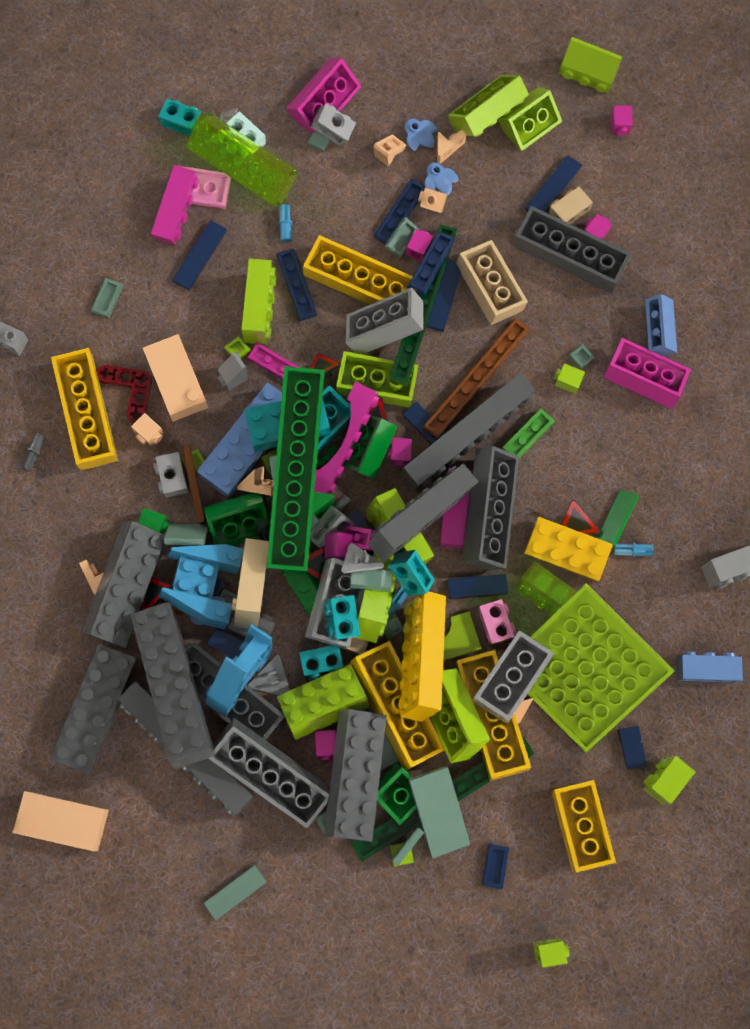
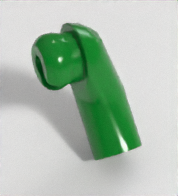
M331 446L322 459L317 456V469L322 468L334 457L338 451L337 447Z

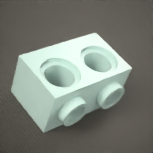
M240 111L224 125L226 139L231 143L234 142L242 154L246 153L251 157L266 144L265 135Z

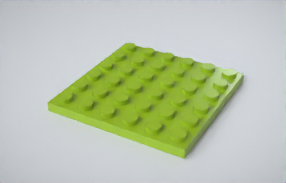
M587 583L530 637L554 654L528 695L585 752H588L674 672V669Z

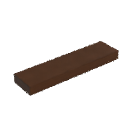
M190 445L183 446L182 449L196 522L203 524L206 521L192 448Z

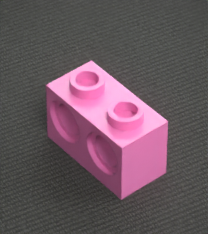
M502 599L479 606L478 612L490 646L512 640L515 637V626L508 619L507 615L510 612L507 604H503ZM490 609H497L500 614L499 617H492ZM496 628H504L506 635L499 636L496 633Z

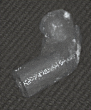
M237 107L220 114L218 125L221 129H224V125L239 112Z

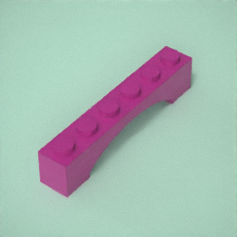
M358 382L354 383L347 398L351 404V417L346 437L334 457L322 468L316 469L314 492L333 494L336 488L334 483L337 477L340 478L345 470L343 464L345 460L351 458L354 451L351 448L354 442L358 443L362 435L360 430L363 425H367L371 415L368 413L371 407L375 408L379 401V397H377L378 392Z

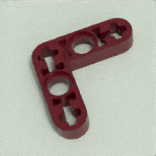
M103 365L98 368L97 377L101 383L132 388L127 418L131 424H134L140 418L137 417L134 420L133 416H131L135 415L136 407H139L138 413L140 416L144 413L146 414L152 386L150 374L143 370ZM105 371H108L110 375H115L116 380H114L113 376H106L104 379L101 373L104 374ZM123 373L130 375L129 380L126 382L119 380L120 375ZM133 374H135L136 379H142L145 376L148 381H144V384H141L140 380L134 379V383H132ZM143 394L145 399L143 402L138 403L135 401V396Z

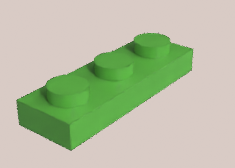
M540 409L502 447V450L517 455L520 458L551 427L555 420Z

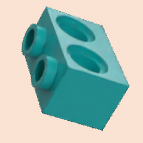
M166 99L158 116L161 126L193 138L202 121L201 112L196 107H189L177 100Z
M416 550L397 553L388 565L408 596L426 594L435 581Z
M354 595L326 599L323 608L325 616L328 617L327 634L331 637V640L360 636ZM337 603H340L342 605L343 609L341 613H338L336 611ZM340 623H343L346 627L343 634L339 631Z
M332 645L299 652L304 677H309V680L318 679L321 677V674H329L343 667L340 649L337 646ZM334 656L337 658V664L329 666L326 663V659ZM309 661H316L318 667L315 670H309L306 667Z

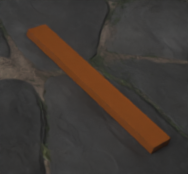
M515 318L425 423L423 429L438 440L530 329Z

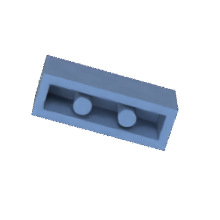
M663 294L645 299L649 350L663 357L677 353L673 300Z
M684 652V655L678 657V680L736 683L743 681L742 657L735 656V653H723V656H716L714 652H706L702 656L696 655V652Z

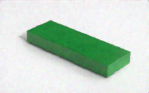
M620 489L597 539L611 543L616 547L639 498L637 493Z

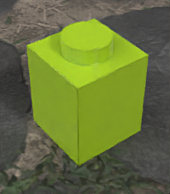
M564 363L562 369L558 368L555 373L554 379L557 380L555 386L576 394L585 372Z

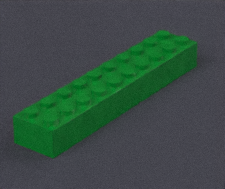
M284 366L267 568L307 571L325 370Z

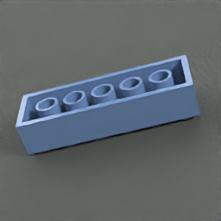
M267 382L247 408L281 401L282 392ZM245 411L197 470L199 478L228 499L233 496L237 486L251 473L261 460L260 458L269 450L254 452Z

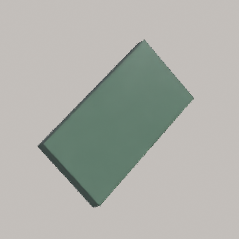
M444 766L408 779L431 858H436L470 845L448 767Z

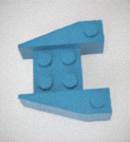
M226 544L172 547L168 558L178 560L172 589L162 587L159 598L166 602L169 601L172 606L204 625L225 629L229 623L232 604L212 599L218 570L232 574L237 573L241 566L244 549Z
M252 624L249 626L245 641L239 648L240 656H235L233 660L228 657L224 659L213 685L211 684L205 693L207 696L205 704L224 717L235 705L239 693L256 671L259 672L272 651V637Z

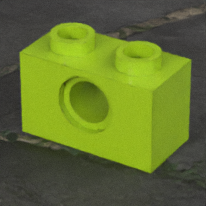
M553 938L533 942L536 963L542 968L568 963L567 957H570L569 949L562 940Z

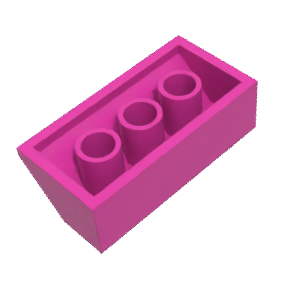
M330 58L288 105L286 110L295 122L309 132L316 133L317 131L310 126L318 109L327 103L334 106L340 112L361 88V84L342 58Z
M622 338L603 378L673 409L681 396L691 369Z

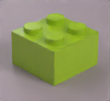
M677 756L667 757L666 759L662 758L656 765L657 771L653 775L649 774L644 780L645 786L643 790L661 805L672 804L695 774V771Z

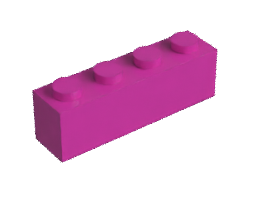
M177 165L173 166L151 232L155 240L175 245L176 241L180 240L182 235L181 227L183 223L185 224L188 213H186L187 208L193 202V190L197 189L199 184V178L194 170Z
M469 493L443 514L440 547L463 549L470 501Z

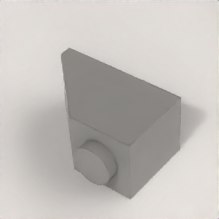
M237 352L232 353L218 369L219 377L217 379L221 386H226L228 390L248 380L246 366Z

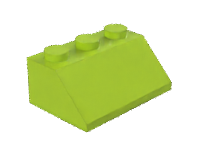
M572 37L559 74L565 79L578 81L583 86L593 87L598 92L608 93L618 71L622 56Z
M539 87L529 93L524 98L523 103L511 108L510 113L498 118L503 132L520 151H523L562 122L551 91Z

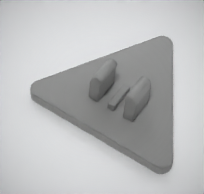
M350 543L341 572L351 573L382 569L384 564L368 554L366 550H362L355 544Z
M276 655L248 684L251 689L276 695L290 691L279 655Z

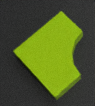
M470 612L450 617L451 628L444 638L443 661L481 650Z

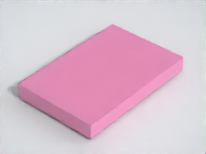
M184 167L194 170L199 178L198 187L192 193V204L226 209L232 174Z

